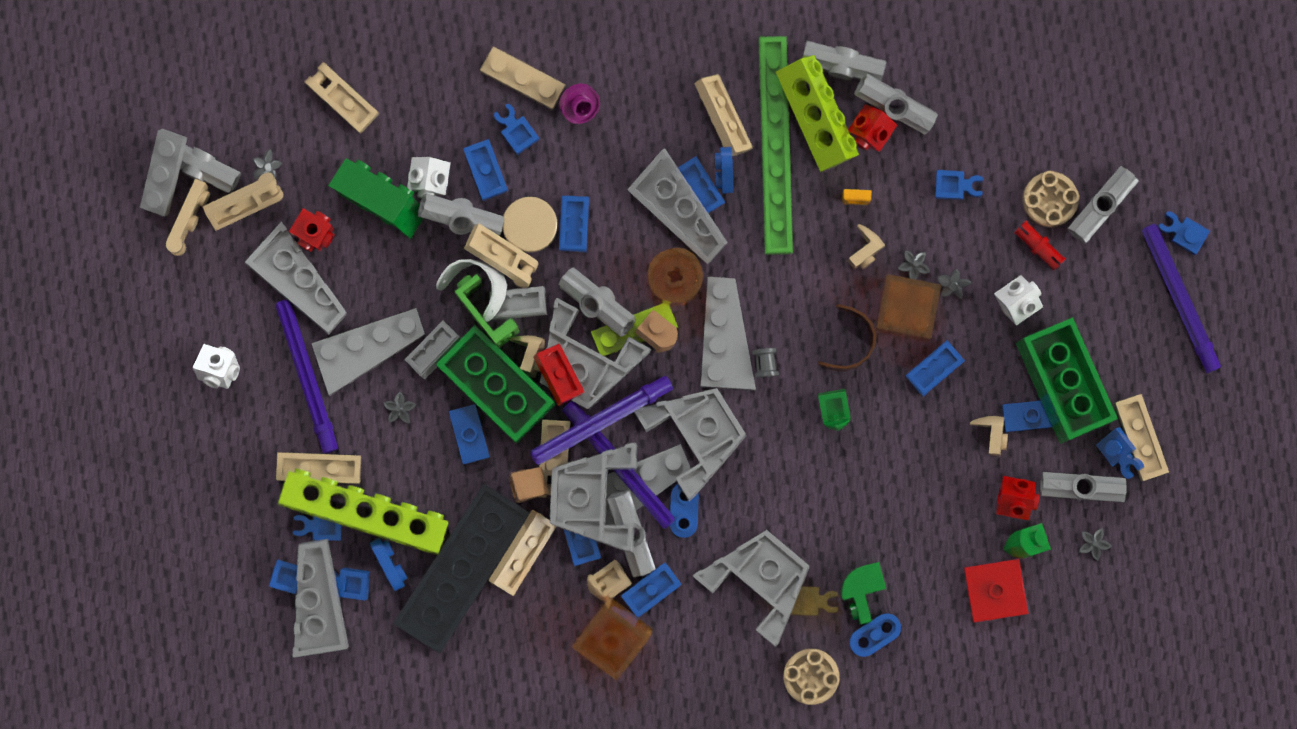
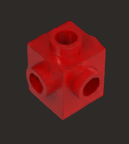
M865 104L848 131L855 138L856 145L861 149L868 151L871 148L880 152L897 127V124L883 111Z
M304 208L289 230L292 236L299 239L297 244L309 252L313 248L319 252L323 247L327 248L335 236L332 233L334 228L329 224L331 220L329 217L319 211L312 214ZM317 229L315 234H310L311 230Z
M1003 476L997 496L996 514L1029 521L1031 511L1037 510L1040 495L1035 494L1036 482Z

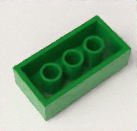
M1073 317L1015 343L1060 444L1118 419Z
M476 325L436 364L516 444L555 406V402Z

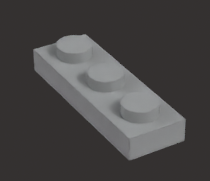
M165 129L158 130L140 208L162 216L169 215L187 137Z

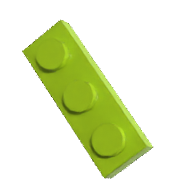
M668 302L635 314L636 321L633 327L622 337L608 326L591 331L599 354L605 357L622 350L628 337L639 343L643 342L644 340L635 331L652 310L678 328Z

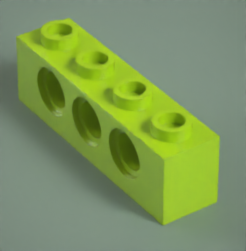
M815 55L801 58L776 71L820 172L858 156L856 141L847 129L845 117L838 109L834 100L833 90L827 84L822 66L816 60ZM806 83H808L810 86V92L806 87ZM818 108L821 110V117L818 114ZM829 133L832 135L833 142L829 138Z

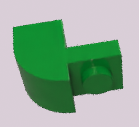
M877 562L854 569L846 576L842 583L841 601L849 598L853 599V603L849 604L852 619H858L859 625L872 622L865 594L886 589L880 563Z

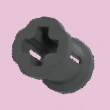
M777 348L752 350V355L756 358L757 373H755V378L779 376V371L776 370L774 355L777 353Z

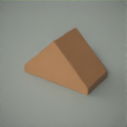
M542 467L514 472L508 477L515 504L549 494Z

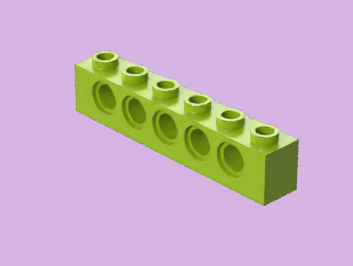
M295 468L294 472H288L278 502L279 506L430 554H439L448 521L443 520L444 515L433 511H428L426 515L417 512L416 506L404 502L401 503V506L390 503L391 498L375 494L374 498L363 495L365 490L349 485L348 489L337 486V481L322 477L321 481L310 478L311 473ZM311 486L317 489L319 496L316 500L308 501L304 498L303 490L306 487ZM334 495H340L345 500V506L340 510H336L330 505L329 500ZM365 503L371 507L372 513L370 517L361 518L358 516L356 507L359 504ZM386 512L395 513L398 517L397 525L387 526L383 522V515ZM414 520L421 521L424 525L423 534H413L409 528L410 523Z

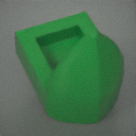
M846 389L818 393L823 424L831 430H842L849 424L851 419Z
M1042 523L1014 532L1009 536L1004 546V551L1015 558H1026L1051 549Z

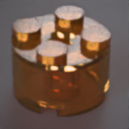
M682 248L664 250L657 254L649 265L648 287L652 295L661 303L669 306L686 305L697 296L701 289L703 281L702 267L696 256L688 250ZM675 271H678L682 281L670 282L671 277L668 274L673 275Z

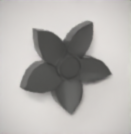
M270 149L264 153L263 159L258 157L252 158L254 165L258 167L254 171V179H259L265 173H271L275 178L276 175L273 169H277L283 164L280 161L272 160Z
M904 251L906 262L901 264L897 270L908 272L912 283L918 278L919 273H930L928 266L922 264L925 260V252L919 253L914 257L911 252Z
M958 269L952 272L951 277L949 275L938 276L940 284L943 285L941 296H949L953 292L955 296L962 299V288L971 284L970 280L960 279Z
M401 391L395 396V402L386 401L383 403L388 410H391L388 423L396 421L399 417L402 421L410 423V416L407 411L414 409L416 403L405 402V397Z
M1103 528L1097 530L1094 536L1089 532H1082V537L1087 543L1080 548V553L1091 551L1093 558L1098 561L1101 557V550H1107L1112 547L1109 542L1102 540L1104 535Z

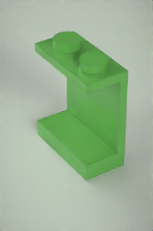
M477 274L473 278L468 275L457 284L458 289L455 293L491 341L500 348L520 333L519 328L510 318L493 332L467 299L469 295L482 286L481 279Z

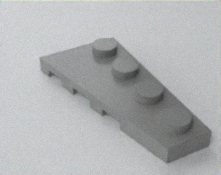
M666 149L661 150L628 188V191L704 262L709 264L728 242Z
M282 222L245 261V264L284 298L289 300L291 304L328 335L347 315V312L321 279L314 266L306 258Z
M707 278L701 387L756 390L735 278Z
M415 308L311 343L329 396L425 336V332Z
M680 444L637 462V468L634 471L657 496L675 483L678 476L691 468ZM615 472L607 474V497L629 490L635 509L638 510L643 506ZM606 500L605 525L615 526Z
M328 539L300 543L298 547V586L295 604L296 622L294 623L295 643L293 657L347 649L349 647Z

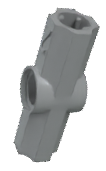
M807 41L803 58L815 55L823 71H827L829 75L844 80H852V78L861 80L862 77L869 74L882 81L886 61L860 55L856 50L847 47L836 46L833 48Z
M869 74L862 77L855 91L857 97L886 112L887 116L891 119L900 120L925 135L931 130L938 116L933 110L906 96L902 90L894 89ZM899 99L903 101L902 106L897 109L889 106L893 100Z
M185 145L180 166L182 173L193 179L205 181L231 194L239 182L241 173L215 160L216 158L196 147L192 149Z
M1120 166L1067 230L1077 240L1086 244L1139 180L1128 169ZM1097 199L1107 200L1109 210L1106 212L1099 210L1096 204Z
M426 193L423 195L418 209L419 217L449 225L453 233L460 235L472 232L473 227L480 223L500 236L504 224V216L474 208L473 204L465 198L451 201Z
M574 267L569 269L561 278L558 285L579 303L580 309L585 316L589 318L597 317L620 337L626 335L636 321L635 316L615 301V296L609 288L605 286L597 287Z
M1042 472L1040 496L1125 502L1126 478ZM1079 480L1087 481L1090 486L1089 492L1086 495L1080 494L1077 490L1076 485Z
M629 490L607 497L606 500L615 526H633L637 529L633 552L624 551L632 576H643L651 573L656 568L645 539V531L641 527Z

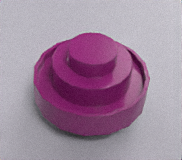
M581 83L566 89L559 102L560 111L563 116L575 124L588 122L596 115L600 106V99L596 91L591 86Z

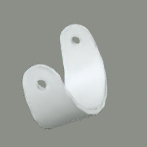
M458 260L450 264L437 281L436 288L439 291L445 289L461 270L476 264L488 274L492 283V296L483 314V319L486 322L490 321L500 310L506 297L507 283L504 274L486 262L479 260Z

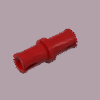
M1027 220L1024 221L1021 226L1028 232V235L1019 227L1014 234L1032 249L1030 252L1033 255L1037 254L1054 271L1059 265L1051 257H1054L1060 264L1066 258L1048 242L1049 239L1046 236L1042 237Z

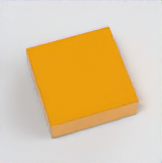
M844 189L842 203L868 205L871 201L872 190Z

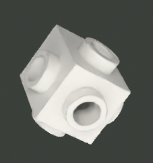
M412 157L407 188L417 192V197L422 198L426 193L430 195H446L450 163L432 157Z
M1022 275L994 293L1002 311L1015 325H1018L1043 308L1039 296L1042 294L1038 286L1033 281L1029 283Z
M204 344L193 369L197 379L203 381L206 385L212 388L220 386L228 389L231 382L237 379L240 366L235 354L230 349L225 347L215 348Z

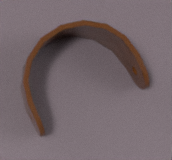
M836 304V308L861 318L868 327L870 334L869 350L860 362L848 366L818 362V365L821 367L846 372L858 368L870 357L876 344V332L873 323L864 313L852 307Z

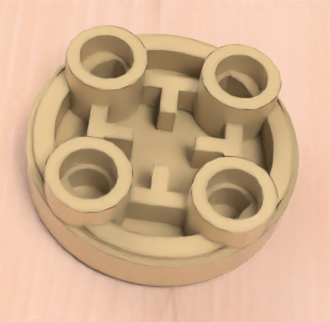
M1047 171L1035 176L1028 183L1023 194V206L1026 214L1032 221L1044 227H1057L1066 223L1074 215L1079 200V193L1073 182L1065 175L1053 171Z
M524 197L513 202L505 211L503 232L507 241L523 252H537L553 242L557 232V218L554 210L547 202L536 197Z
M805 649L797 652L789 659L784 669L783 680L788 693L795 700L804 704L815 705L828 700L834 694L839 684V670L835 661L827 653L817 649Z

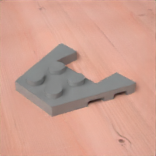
M556 298L546 349L560 343L585 391L581 396L572 399V401L590 409L641 362L652 349L628 337L619 356L613 362L567 336L580 310ZM541 374L540 383L548 387L543 375Z
M717 388L683 396V398L657 402L655 405L641 407L634 411L646 433L672 418L700 464L676 478L689 501L698 494L746 437V433Z
M626 444L624 447L615 450L611 449L590 458H583L552 468L550 524L615 548L633 552L634 527L605 525L608 469L636 470L637 444Z
M766 530L739 546L732 553L723 558L721 557L713 562L712 565L698 571L693 577L711 593L716 591L731 572L745 582L774 607L756 631L776 647L779 644L810 566Z

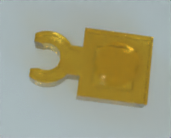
M801 587L790 615L818 616L819 608H824L828 613H837L838 607H829L827 601L832 597L838 598L839 594L835 591H829L820 596L819 587Z

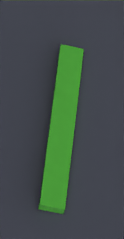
M759 37L765 255L792 254L789 108L787 96L776 74V71L787 66L786 37Z

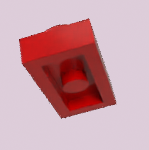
M560 343L533 356L558 406L581 396L585 392Z

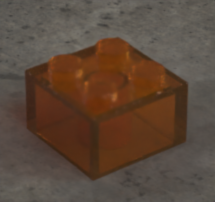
M887 274L883 282L875 332L928 342L932 336L941 284Z
M608 596L576 637L572 648L615 680H618L650 639L653 629Z

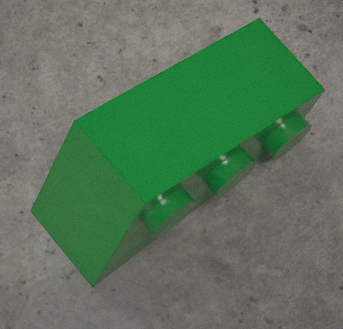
M345 158L328 186L340 196L364 211H368L382 219L381 221L385 224L399 229L403 235L411 239L424 219L418 216L420 203L412 197L414 192L402 184L398 188L391 184L393 180L381 172H378L377 175L369 172L371 167L358 159L354 163Z

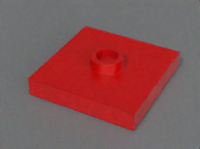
M1019 559L964 568L973 623L1028 614Z

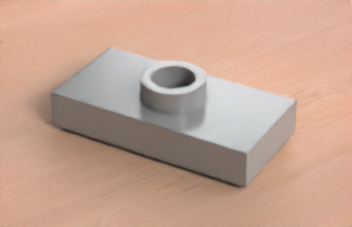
M545 287L506 290L505 300L492 320L547 315Z
M442 321L411 352L405 361L423 379H426L437 368L436 364L462 338L446 322Z

